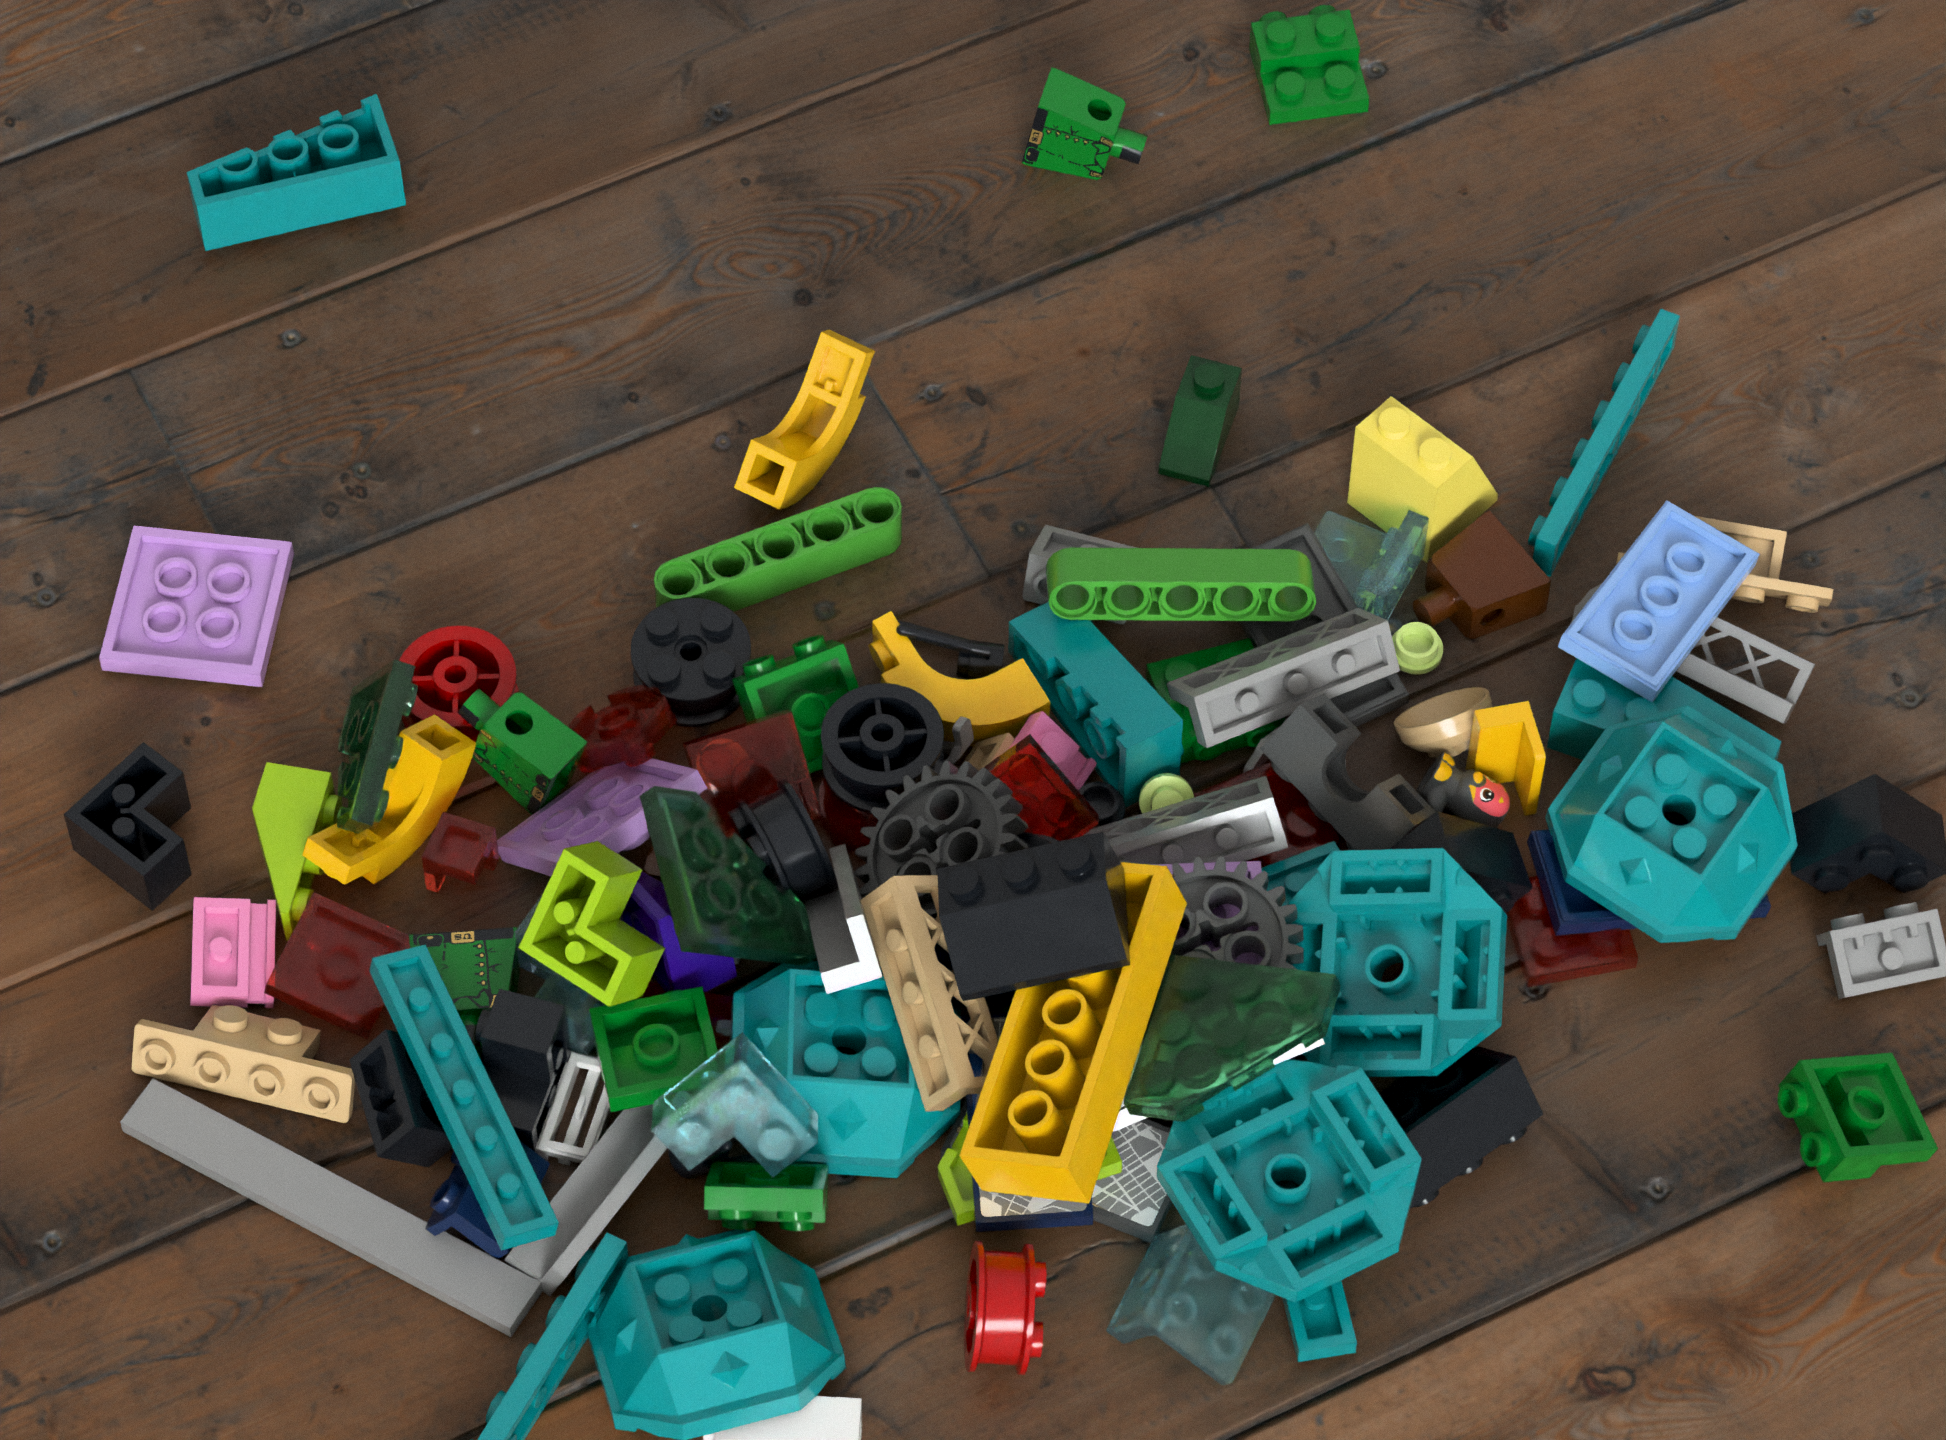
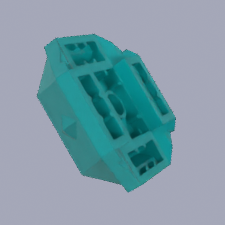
M1689 705L1608 725L1549 806L1545 816L1550 835L1553 837L1564 881L1659 943L1689 942L1713 938V940L1735 939L1793 857L1798 846L1783 764ZM1666 812L1680 813L1687 819L1688 824L1682 826L1674 825L1667 821L1663 814Z
M1444 848L1331 851L1317 868L1319 872L1287 904L1296 905L1297 919L1292 924L1303 926L1304 937L1303 941L1295 944L1304 948V962L1292 965L1298 970L1299 983L1325 1042L1324 1045L1302 1053L1309 1062L1337 1068L1338 1065L1362 1067L1367 1077L1437 1076L1502 1026L1507 914ZM1403 963L1402 973L1397 979L1391 982H1382L1383 973L1390 965Z
M789 959L734 992L731 1005L729 1089L763 1062L769 1063L770 1071L730 1105V1108L748 1130L767 1147V1151L799 1147L802 1150L801 1157L777 1163L829 1164V1174L898 1178L915 1161L919 1154L931 1146L955 1123L959 1116L960 1100L944 1111L925 1112L882 969V978L827 994L821 978L818 961ZM952 1003L954 1013L961 1019V1009ZM847 1047L854 1050L857 1054H843L836 1048Z
M1288 1059L1215 1089L1180 1106L1157 1165V1179L1216 1271L1296 1303L1399 1251L1420 1173L1422 1158L1362 1067L1338 1065L1337 1068L1314 1062ZM1289 1180L1297 1183L1299 1187L1284 1189L1275 1183Z
M735 1229L700 1239L686 1234L676 1245L629 1256L587 1327L590 1347L615 1429L636 1432L637 1429H641L659 1437L677 1440H689L802 1410L819 1394L829 1379L834 1380L846 1369L844 1351L815 1270L776 1248L755 1230L748 1232L745 1229Z

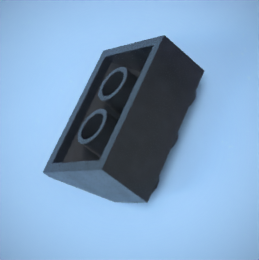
M1104 832L937 869L939 918L959 994L963 1001L1130 965L1125 873Z
M1479 1046L1472 1048L1437 1076H1404L1379 1094L1422 1158L1420 1173L1410 1206L1411 1209L1423 1206L1434 1200L1442 1186L1456 1176L1466 1175L1479 1168L1484 1161L1483 1157L1500 1145L1509 1144L1521 1138L1527 1132V1126L1544 1115L1517 1057Z

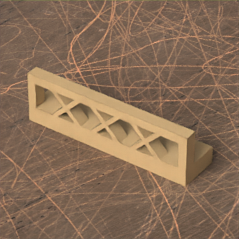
M938 875L893 876L860 901L925 1112L944 1111L968 1094H981L986 1076L974 1077L968 1052L971 1049L983 1059L988 1073L998 1044V1038L985 997L963 1001L959 994L954 971L948 970L937 959L934 949L936 943L948 952L939 918ZM917 893H931L937 912L936 919L921 908ZM953 996L967 1007L970 1017L968 1025L954 1013L951 1003Z

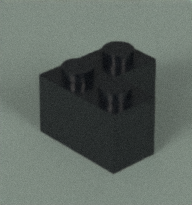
M144 742L64 813L73 850L151 911L159 906L192 875L184 839L170 829L173 824L191 809L184 774Z
M1876 774L1792 813L1798 846L1793 857L1790 859L1791 874L1824 894L1842 890L1850 882L1870 873L1903 893L1921 889L1928 882L1946 874V840L1942 815Z
M1435 812L1390 848H1444L1505 913L1513 908L1517 900L1533 889L1514 834L1509 831Z
M499 989L492 1009L485 1007L480 1014L475 1039L482 1044L481 1061L519 1140L536 1152L535 1148L549 1108L554 1100L563 1068L571 1055L565 1005Z

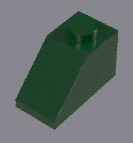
M1191 355L1175 396L1158 474L1207 487L1210 486L1239 408L1242 368Z

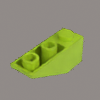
M266 762L252 811L286 941L295 942L300 923L308 922L313 911L314 890L311 889L314 876L315 874L322 875L324 873L320 867L303 856L308 837L340 821L342 797L335 795L331 772Z

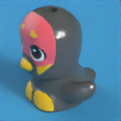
M1444 751L1440 753L1429 767L1416 789L1417 793L1435 812L1442 813L1443 810H1447L1455 817L1494 828L1500 825L1510 808L1509 795L1500 782L1475 769L1460 770L1455 766L1454 759Z

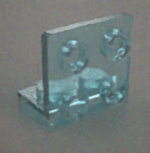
M1409 510L1399 529L1392 526L1386 534L1332 511H1327L1314 534L1357 607L1388 620L1424 556L1429 518Z
M1185 1224L1155 1235L1106 1331L1123 1344L1146 1336L1156 1335L1219 1384L1227 1385L1234 1381L1276 1295L1216 1271Z

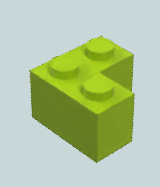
M598 841L564 848L518 948L609 1007L641 998L665 950L663 946L620 919L642 869Z

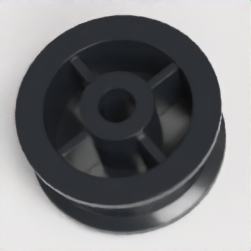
M683 598L667 602L644 617L634 632L630 651L634 669V687L643 706L660 720L683 727H700L714 724L733 714L741 704L732 679L744 675L742 665L751 660L750 636L746 626L737 614L726 606L712 600Z
M869 684L844 694L830 707L821 727L822 769L830 790L849 807L872 814L871 809L873 807L886 810L890 805L885 793L888 789L896 792L898 795L905 791L903 785L904 776L908 775L918 783L922 778L923 766L926 765L939 774L944 763L942 749L944 729L938 711L920 693L897 684Z
M783 778L778 781V791L749 805L740 799L735 802L736 808L727 813L740 841H746L750 853L746 854L745 858L755 880L759 885H764L767 895L777 912L786 909L790 913L795 910L796 900L824 886L833 892L838 889V884L831 861L809 814L793 787Z

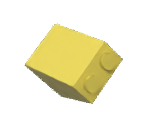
M1392 396L1355 427L1347 503L1426 563H1428V560L1436 551L1473 523L1497 501L1498 493L1474 457Z

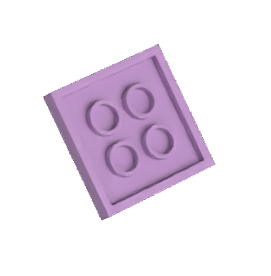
M133 526L99 656L102 671L263 687L294 557L292 542Z
M620 751L495 841L493 845L503 862L551 876L564 848L598 841L618 854L621 851H629L640 846L649 838V831L665 819L676 818L688 811L693 805L692 799L706 790L707 786L697 769Z

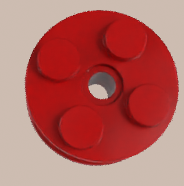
M447 626L420 636L403 652L395 671V686L399 697V710L405 729L430 716L436 715L476 742L479 731L463 719L458 712L465 701L478 689H481L500 706L514 693L519 692L516 684V666L511 652L493 634L470 626Z
M974 1241L969 1261L965 1301L964 1355L967 1372H975L979 1363L1014 1365L1018 1375H1025L1029 1359L1041 1357L1043 1322L1034 1321L1035 1298H1044L1047 1269L1046 1262L1035 1261L1032 1244L1025 1243L1021 1252L984 1250L982 1241Z

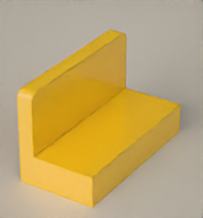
M1529 701L1474 710L1466 770L1475 769L1500 783L1514 781L1524 815L1536 814L1546 755Z

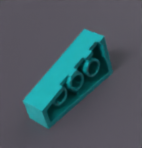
M374 94L360 100L362 108L343 116L338 110L319 117V126L297 135L291 129L273 136V141L269 146L254 152L246 147L186 172L194 214L205 251L405 206L406 199L400 160L378 95Z
M1048 601L1009 621V654L1015 661L1021 658L1024 659L1051 701L1050 709L1070 737L1080 746L1079 749L1086 759L1092 758L1097 762L1094 770L1103 782L1112 785L1121 794L1125 801V807L1139 801L1140 790L1151 777L1161 773H1173L1180 776V761L1184 753L1182 746L1183 719L1095 627L1092 620L1063 619L1053 613Z
M1576 658L1553 711L1547 748L1583 760L1608 725L1685 705L1696 709L1776 761L1782 741L1673 676L1656 699L1651 702Z

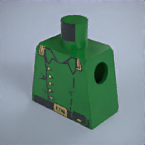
M1051 67L1021 164L1098 180L1103 177L1109 155L1139 164L1148 135L1119 126L1126 105L1123 98Z
M478 689L465 701L458 712L463 719L479 731L473 753L474 760L531 815L551 802L571 781L587 744V741L521 692L514 693L500 706L481 689Z
M517 927L409 935L410 948L426 945L481 1059L482 1044L476 1041L475 1033L482 1010L485 1007L492 1009L499 989L517 993L521 970V951L518 948L520 944Z

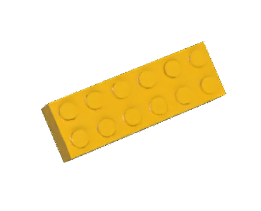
M1121 862L1125 873L1130 965L1015 991L959 1155L982 1191L1090 1203L1187 905L1167 866Z

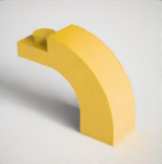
M830 329L822 331L793 405L774 430L764 436L751 439L734 488L779 510L787 508L805 497L816 486L836 459L858 418L866 396L860 394L875 351Z
M892 611L872 621L873 642L868 647L874 662L883 673L881 674V683L905 686L926 697L941 717L944 741H954L952 728L960 716L971 720L974 741L970 745L972 747L976 741L1010 733L1016 738L1031 714L1043 711L1050 717L1051 701L1023 658L982 678L968 680L951 678L927 665L909 638L901 636L896 632V628L900 624Z
M436 715L430 716L400 731L390 765L373 794L349 817L308 837L303 856L320 867L329 877L337 879L344 885L361 876L373 884L381 881L400 867L423 844L438 825L465 778L477 743Z

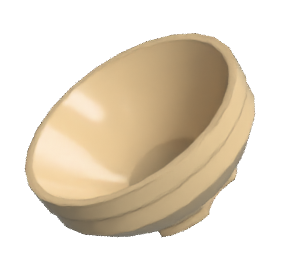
M1471 687L1429 698L1410 707L1395 719L1394 726L1396 732L1399 734L1402 743L1416 751L1427 752L1429 757H1438L1443 751L1451 757L1457 756L1469 749L1474 710L1493 707L1491 696L1486 688Z

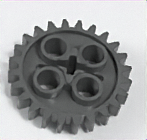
M944 761L940 773L937 774L928 765L923 766L920 782L916 783L908 775L904 776L903 785L905 791L898 795L896 792L888 789L885 792L890 803L887 809L877 807L871 809L872 814L879 821L876 827L861 828L860 832L870 840V844L855 850V855L866 864L859 867L854 873L856 877L865 883L859 890L860 895L865 897L893 876L938 875V868L1027 849L1028 845L1017 837V835L1028 829V824L1018 816L1023 806L1011 796L1013 791L984 767L977 770L972 764L964 761L958 769L951 762ZM917 893L921 908L936 919L937 912L931 893Z
M1200 856L1195 857L1193 872L1187 874L1177 862L1172 864L1173 878L1187 902L1180 926L1187 929L1188 932L1185 936L1174 942L1168 961L1176 963L1171 967L1166 966L1153 1008L1155 1021L1159 1022L1172 1013L1174 1014L1175 1027L1295 976L1299 980L1298 970L1292 964L1304 962V948L1295 945L1304 940L1303 926L1292 924L1297 919V907L1295 904L1281 906L1286 899L1283 886L1266 891L1269 884L1268 873L1263 871L1252 880L1249 879L1246 861H1242L1234 872L1226 871L1224 856L1218 857L1213 870H1206ZM1223 904H1231L1240 909L1237 915L1227 919L1219 918L1212 913L1216 907ZM1250 926H1257L1259 928L1257 931L1246 930ZM1211 941L1216 948L1220 947V949L1211 952L1207 945L1202 944ZM1247 952L1257 953L1263 958L1261 963L1249 968L1242 967L1235 962L1239 955ZM1192 974H1203L1210 979L1206 986L1199 989H1191L1182 984L1183 980Z

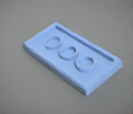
M1666 500L1562 634L1558 647L1643 698L1653 702L1755 567L1760 554Z

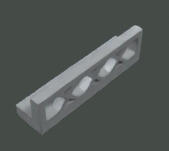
M1358 607L1167 683L1171 699L1189 708L1198 743L1209 748L1289 716L1300 704L1319 695L1325 694L1331 699L1399 672L1400 668L1388 620Z
M1716 617L1710 626L1722 632L1707 637L1704 633L1695 645V647L1702 645L1707 660L1690 652L1676 672L1783 724L1787 723L1816 664ZM1727 636H1732L1742 641L1749 663L1730 670L1716 665L1709 642ZM1751 646L1771 656L1755 661ZM1780 659L1800 669L1786 698L1765 689L1758 666ZM1751 669L1756 684L1736 674Z
M1266 776L1057 839L1063 841L1104 832L1120 862L1138 864L1194 863L1197 856H1200L1204 863L1216 862L1219 856H1224L1225 862H1242L1289 848Z
M845 844L829 848L839 890L804 901L818 966L827 994L882 978L877 953L860 901L862 896L859 893V886Z
M686 1097L677 1107L666 1101L623 1110L550 1201V1205L559 1222L556 1234L514 1247L504 1261L513 1268L540 1281L542 1291L550 1297L701 1104L692 1097Z

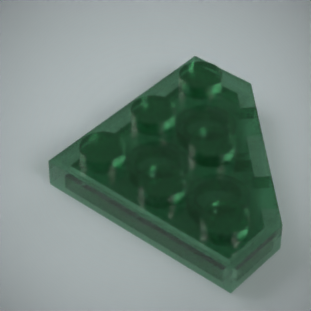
M394 659L352 688L338 741V752L349 755V764L342 762L338 769V796L348 798V808L341 806L337 814L338 828L359 834L371 827L373 822L379 823L385 813L389 799V791L382 789L388 768L394 769L403 748V737L397 736L402 715L407 717L410 714L418 691V685L411 683L415 670L414 665Z
M653 786L640 795L647 829L651 837L661 881L664 885L681 951L802 966L817 958L805 905L790 889L782 894L761 873L766 864L736 833L726 837L706 816L710 812L711 807L696 792Z
M1172 955L1124 1100L1129 1114L1185 1122L1203 1111L1202 1103L1230 1086L1234 1091L1238 1090L1274 1068V1059L1301 1043L1307 1048L1325 1037L1341 988L1336 974Z

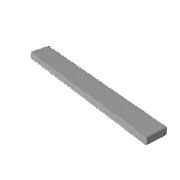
M154 1078L120 1121L124 1133L509 1337L513 1336L543 1292L540 1281L445 1231L434 1236L425 1229L428 1222Z

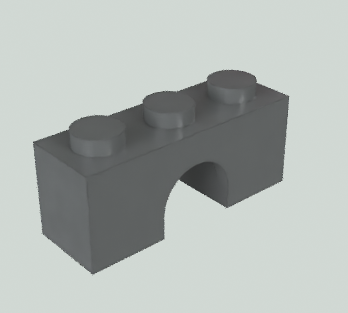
M1325 694L1300 704L1260 749L1271 760V766L1276 774L1283 780L1292 783L1306 797L1311 811L1322 821L1330 823L1346 840L1348 850L1390 849L1435 813L1433 808L1400 773L1377 784L1371 791H1366L1356 786L1347 774L1345 757L1349 747L1361 735V732Z

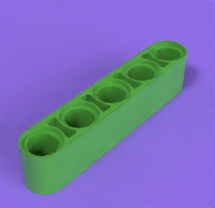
M868 488L663 563L655 572L656 608L673 600L702 598L718 602L734 612L888 556L901 545L902 505L900 498L887 488Z
M1071 547L1053 553L1046 564L1049 607L1055 615L1069 620L1290 622L1307 617L1316 605L1311 561L1302 552L1291 549Z

